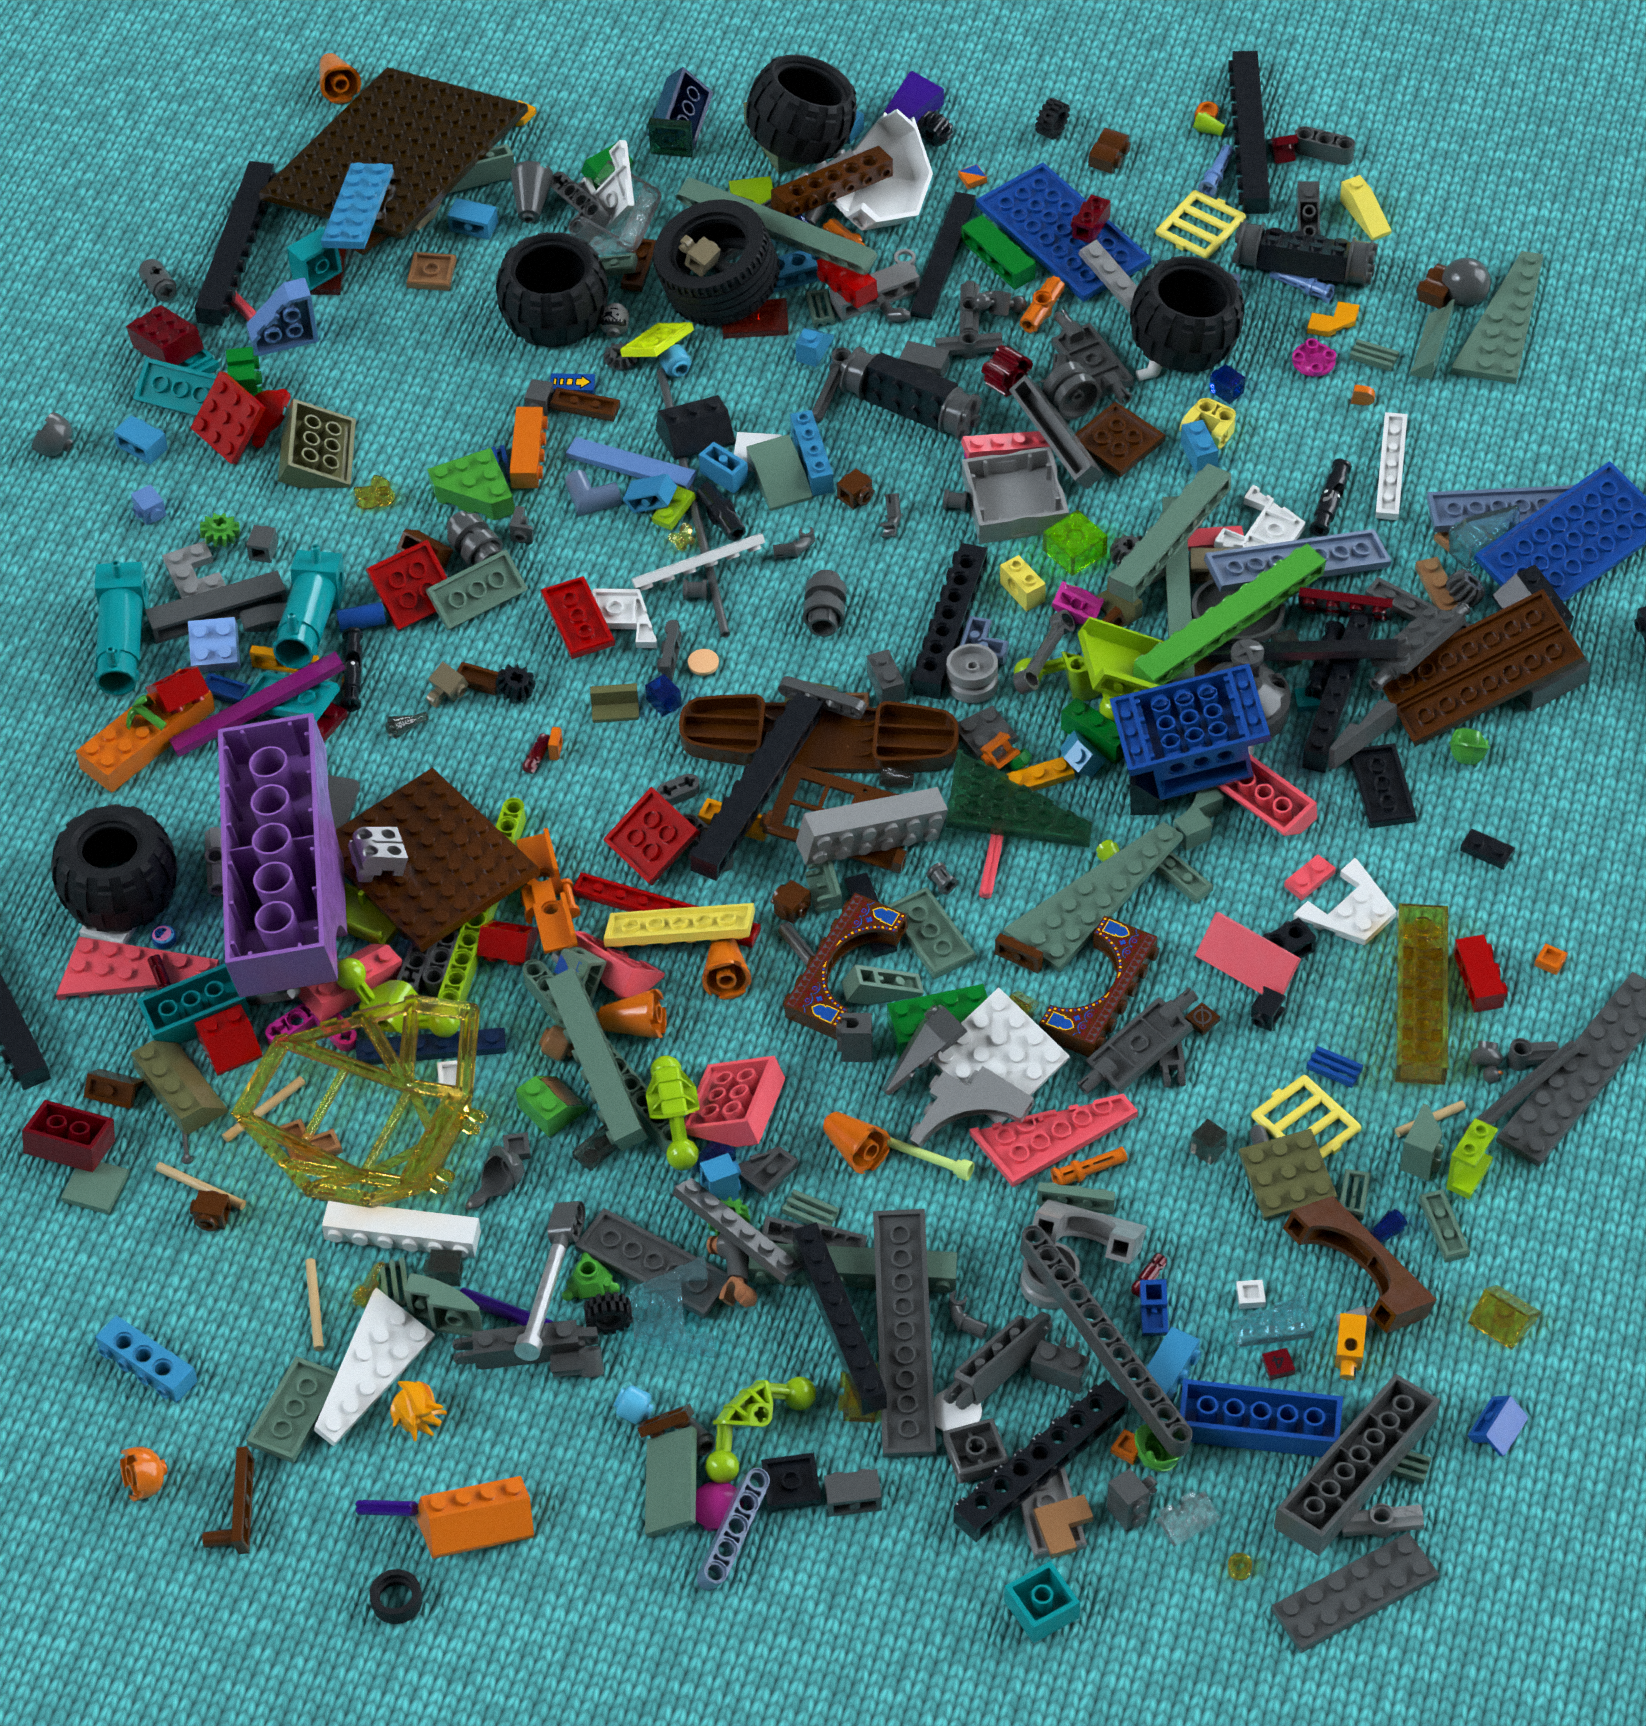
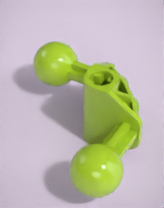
M1062 651V657L1048 660L1037 676L1040 683L1043 675L1065 670L1071 695L1074 699L1077 697L1085 701L1101 694V692L1092 689L1085 659L1079 654L1076 655ZM1023 658L1018 661L1014 667V674L1026 669L1032 658ZM1102 693L1103 699L1099 704V712L1115 722L1109 700L1114 697Z
M346 958L337 964V984L344 989H353L361 999L359 1009L378 1029L384 1032H396L408 1036L415 1035L418 1029H430L436 1036L442 1038L450 1037L458 1031L460 1027L459 1014L449 1006H440L434 1009L430 1015H422L418 994L409 983L402 980H390L370 989L365 983L366 969L359 960Z
M663 1055L656 1058L651 1065V1081L645 1093L650 1119H669L673 1142L667 1148V1161L674 1169L684 1171L691 1169L697 1163L699 1151L696 1144L687 1139L683 1115L700 1110L696 1086L682 1071L679 1061L672 1056Z
M802 1376L794 1377L786 1384L771 1383L768 1380H756L748 1388L741 1389L737 1396L723 1406V1410L716 1420H713V1425H717L716 1451L708 1456L705 1463L708 1477L716 1483L724 1484L731 1482L737 1476L739 1461L735 1454L731 1452L733 1427H764L768 1425L772 1420L773 1414L772 1399L784 1400L794 1410L809 1408L815 1402L817 1395L813 1382Z

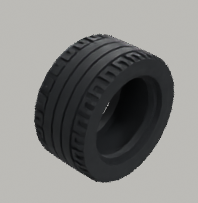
M725 199L708 200L681 211L661 230L654 245L653 265L673 309L684 319L696 324L707 326L725 325L751 315L768 300L779 280V259L761 217L752 208L737 201ZM685 235L689 236L695 244L704 236L709 241L715 242L721 250L737 248L744 250L740 259L725 271L712 276L695 277L689 275L691 269L685 265L687 254L682 252L679 246L682 244L680 240Z

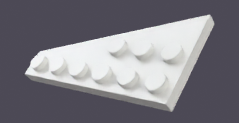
M376 1287L372 1292L314 1427V1431L332 1446H335L435 1336L432 1331Z

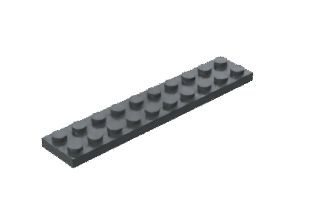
M1634 972L1629 975L1575 1041L1579 1046V1053L1535 1089L1498 1134L1497 1143L1538 1167L1542 1165L1646 1037V979Z
M925 1209L873 1211L879 1372L887 1391V1408L881 1410L883 1458L936 1455Z

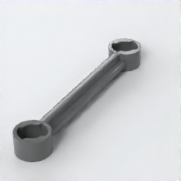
M1061 610L1050 616L1051 629L1026 669L1014 674L1013 682L1020 694L1026 695L1039 688L1037 676L1061 637L1075 629L1074 619L1067 610Z

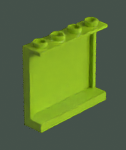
M1089 617L1078 631V637L1093 690L1118 697L1160 686L1133 677L1134 662L1140 655H1146L1156 644L1163 643V640L1096 618Z

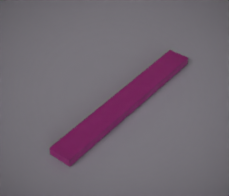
M334 651L169 738V741L177 756L181 757L217 738L218 729L239 726L342 672L345 670L344 664Z

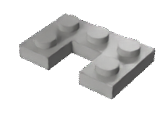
M205 541L162 555L163 562L180 599L226 586L220 572L200 579L197 578L194 572L195 568L213 562V557Z

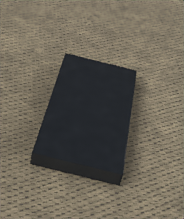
M1395 743L1364 747L1349 758L1369 829L1416 822L1417 815Z

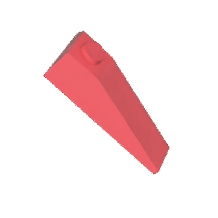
M575 931L578 942L576 947L583 948L607 962L601 976V981L606 987L614 991V996L624 999L648 991L664 978L665 973L643 960L638 962L628 958L629 953L605 947L604 941L586 932Z

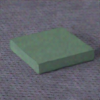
M100 1162L93 1173L76 1168L61 1196L62 1202L109 1215L129 1176V1170L104 1162Z

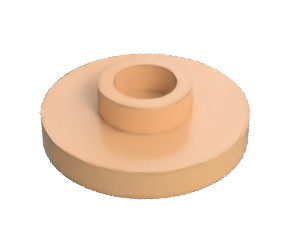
M709 649L696 650L688 658V667L696 675H710L719 666L717 654Z

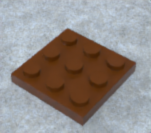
M1116 401L1075 433L1091 457L1119 477L1123 476L1165 441L1166 436Z

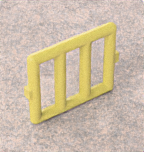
M1193 190L1155 230V234L1176 244V248L1182 251L1186 249L1208 259L1239 227L1240 222L1246 219V214L1226 205V201L1220 198L1216 200L1197 190ZM1198 200L1234 219L1228 224L1191 206V204ZM1185 212L1223 231L1218 236H1215L1179 217ZM1171 225H1174L1211 244L1204 249L1167 230Z
M1307 1075L1300 1076L1283 1090L1280 1088L1275 1090L1268 1101L1251 1113L1252 1119L1263 1126L1266 1132L1275 1139L1286 1136L1282 1133L1284 1129L1322 1102L1331 1112L1308 1128L1312 1129L1314 1136L1338 1118L1348 1126L1346 1130L1319 1149L1323 1159L1330 1153L1335 1155L1339 1152L1342 1144L1362 1129L1361 1125ZM1303 1087L1313 1094L1311 1098L1275 1124L1264 1116Z

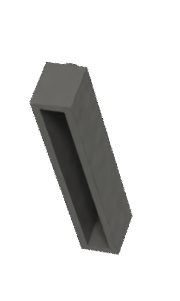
M1024 375L1009 389L1076 482L1089 489L1104 475L1035 381Z
M276 570L145 609L154 641L158 644L188 635V621L235 617V620L240 619V612L267 604L287 603V594L280 574Z

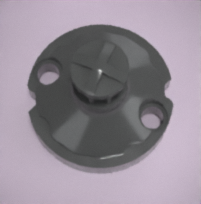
M1243 639L1237 641L1232 646V662H1223L1213 667L1206 674L1249 663L1272 739L1281 732L1288 721L1291 697L1289 685L1280 673H1274V671L1268 668L1267 664L1262 663L1264 659L1263 646L1255 640Z

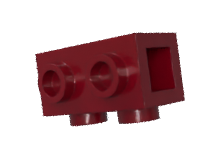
M1091 194L1088 200L1082 203L1078 215H1074L1072 218V237L1092 243L1110 218L1111 201Z

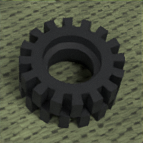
M1051 97L1049 100H1046V104L1042 105L1043 109L1039 110L1040 115L1036 118L1038 122L1035 123V130L1037 133L1054 140L1058 135L1060 136L1061 130L1065 129L1064 125L1068 122L1067 118L1070 115L1068 113L1070 108L1068 104Z
M605 1292V1295L599 1293L596 1294V1298L592 1296L589 1298V1301L586 1300L585 1302L586 1327H597L598 1334L600 1332H603V1335H607L608 1332L616 1334V1330L622 1332L624 1327L629 1328L633 1322L631 1301L629 1297H625V1294L618 1296V1292H613L612 1295L609 1292Z

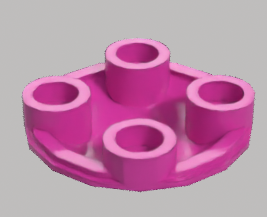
M1315 338L1307 339L1306 343L1298 346L1292 353L1294 367L1300 373L1307 376L1318 377L1326 375L1335 366L1336 352L1328 346L1319 343Z
M709 1482L696 1490V1520L703 1525L705 1530L712 1532L719 1528L737 1489L735 1486L729 1483ZM740 1501V1506L743 1509L744 1502Z

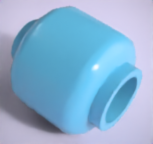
M674 344L660 354L659 363L669 376L681 377L689 371L691 358L681 345Z
M629 1385L626 1389L622 1387L613 1407L616 1408L617 1416L633 1424H638L642 1418L646 1420L649 1418L654 1405L650 1404L652 1399L650 1393L634 1385Z

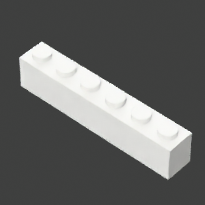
M328 1200L322 1222L324 1239L332 1242H350L360 1246L366 1244L375 1245L385 1249L399 1248L410 1252L424 1251L435 1255L449 1254L459 1258H475L481 1234L479 1218L334 1200Z

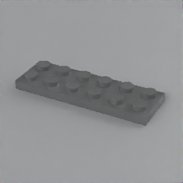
M603 1208L575 1244V1249L579 1253H589L593 1259L598 1260L602 1265L703 1319L708 1316L720 1300L721 1290L728 1281L727 1273L605 1208Z
M1408 1532L1273 1604L1271 1611L1302 1653L1438 1580L1439 1573Z

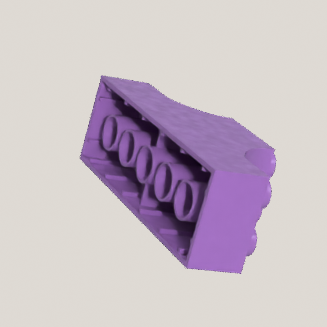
M308 713L218 729L225 964L239 997L338 981L336 938L347 936L344 861L336 835L330 804L326 746L314 714Z

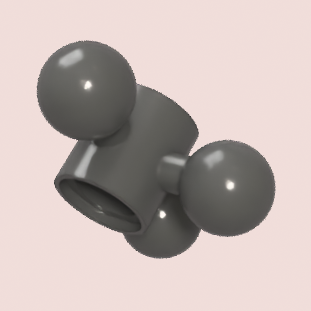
M985 291L977 294L973 300L976 309L983 311L990 308L989 313L996 315H1009V308L1015 313H1021L1027 307V301L1024 297L1014 296L1011 299V293L1004 291Z

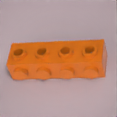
M516 407L510 464L511 488H538L539 479H543V466H541V463L545 462V449H542V446H546L547 437L544 429H548V416H544L543 407Z

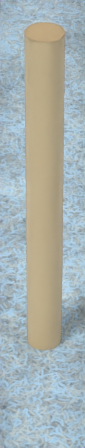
M301 1076L297 1077L223 1133V1139L227 1143L305 1085V1080Z
M162 1162L156 1165L155 1170L198 1191L213 1190L229 1195L231 1206L243 1210L246 1205L245 1200Z
M309 1258L305 1261L313 1347L315 1351L324 1350L316 1261L313 1258Z

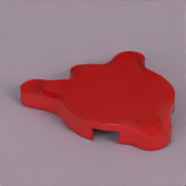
M286 389L265 390L254 396L266 407L253 432L252 444L256 448H262L270 432L277 428L284 420V407L287 408L291 398L290 393Z

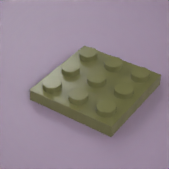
M1311 1128L1244 1147L1238 1151L1264 1221L1290 1214L1293 1209L1331 1196L1337 1199L1336 1191Z

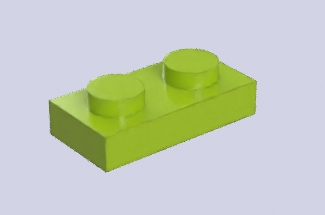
M677 486L668 508H658L651 517L652 522L672 530L696 499L695 493Z

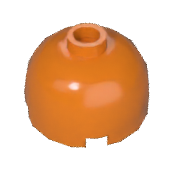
M143 1446L122 1450L121 1454H124L125 1458L120 1459V1469L125 1488L130 1485L134 1493L133 1495H128L130 1499L135 1502L155 1495L163 1485L164 1475H167V1466L164 1459L160 1460L157 1453Z

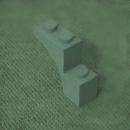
M1211 787L1195 791V800L1191 807L1183 815L1174 819L1173 828L1183 835V840L1180 844L1185 851L1210 840L1212 829L1210 817L1221 813L1223 809L1224 795L1221 789Z

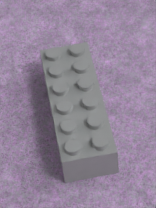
M938 787L804 813L796 844L805 865L821 864L831 859L842 860L850 856L866 855L880 850L887 851L891 848L910 846L924 841L931 842L939 839L948 808Z

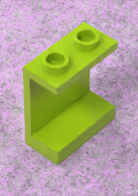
M1474 1118L1451 1155L1446 1189L1467 1199L1471 1198L1492 1164L1493 1157L1484 1152L1498 1132V1128Z

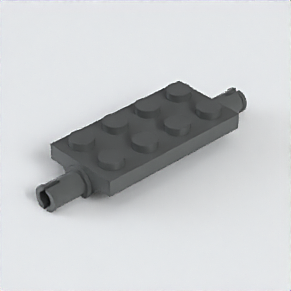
M1061 310L1063 315L1060 311L1055 313L1054 320L1061 326L1062 332L1060 335L1052 338V346L1059 354L1067 355L1066 363L1071 361L1079 362L1087 370L1089 375L1100 385L1101 393L1099 399L1114 394L1121 405L1125 404V402H1130L1132 394L1126 388L1134 385V378L1091 323L1083 326L1070 318L1066 310Z
M1459 602L1451 611L1429 607L1414 621L1410 622L1399 634L1395 635L1393 639H1398L1399 642L1396 658H1370L1372 666L1381 669L1377 675L1369 680L1372 689L1381 691L1391 680H1396L1402 674H1408L1466 623L1465 616L1471 612L1468 604Z
M1187 987L1173 1001L1165 1002L1158 997L1085 1060L1087 1066L1092 1071L1077 1082L1080 1090L1088 1095L1090 1091L1103 1081L1107 1082L1118 1093H1121L1194 1030L1192 1024L1183 1017V1011L1199 999L1197 994Z

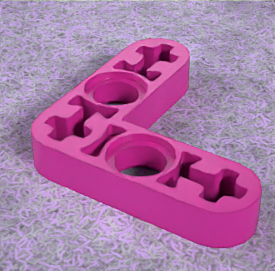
M304 1003L271 1023L265 1030L267 1042L272 1047L284 1046L314 1025L341 1051L353 1050L356 1047V1040H358L355 1029L339 1012L321 1022ZM295 1018H302L304 1020L300 1025L291 1024V1021ZM329 1020L338 1021L335 1027L325 1026ZM341 1032H342V1034H343L347 1039L350 1038V1040H349V1041H347L346 1039H343V1040H342Z

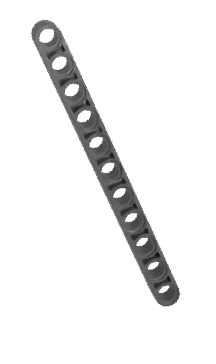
M1030 1225L1024 1228L1020 1243V1252L1166 1451L1175 1457L1187 1454L1192 1439L1190 1426L1045 1231L1037 1225ZM1175 1438L1182 1439L1183 1441H1177Z

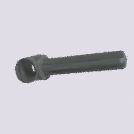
M840 347L832 352V362L829 366L831 372L812 410L816 422L823 420L839 386L842 375L840 370L841 364L845 359L848 360L851 355V351L847 348Z

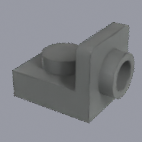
M515 507L509 525L510 539L519 543L532 544L534 540L533 527L528 525L529 517L525 515V507Z

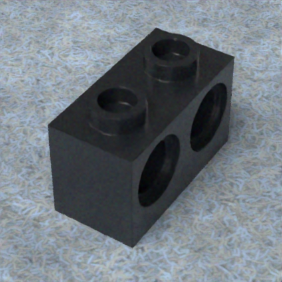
M1299 917L1293 921L1285 922L1280 928L1273 932H1267L1262 936L1301 959L1315 952L1316 936Z

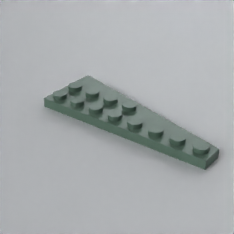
M1521 251L1454 361L1451 374L1512 384L1517 383L1543 254Z
M1162 822L1006 926L1003 930L1004 935L1014 937L1017 941L1028 946L1036 947L1039 951L1043 952V962L1061 972L1094 936V931L1104 915L1111 918L1183 840V835L1165 822Z

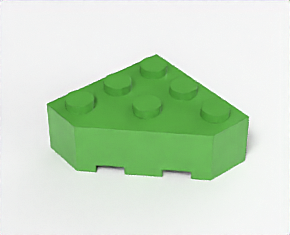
M491 448L427 469L430 485L437 502L445 505L450 503L458 506V509L470 513L478 512L492 520H497L514 513L513 496Z

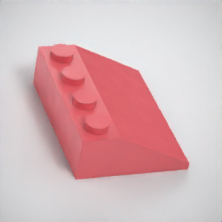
M768 1056L708 1064L697 1088L700 1110L687 1114L684 1119L687 1135L734 1147L759 1144L786 1079L776 1057Z

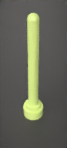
M892 1137L887 1142V1146L892 1149L952 1170L953 1174H956L959 1179L968 1181L974 1171V1162L967 1159L955 1161Z

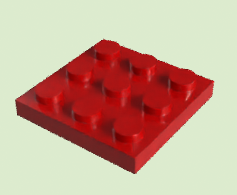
M219 371L190 428L230 464L237 465L266 407L226 372Z
M428 539L366 568V572L397 631L437 612L425 590L447 579V576Z
M650 787L603 840L652 886L701 832L653 787Z

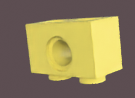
M1019 555L1000 565V584L1026 612L1045 602L1046 583Z

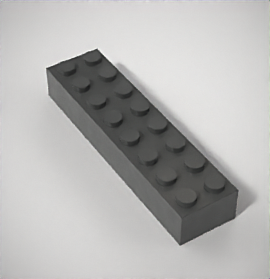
M1395 1374L1276 1510L1274 1529L1320 1556L1437 1420L1441 1400Z

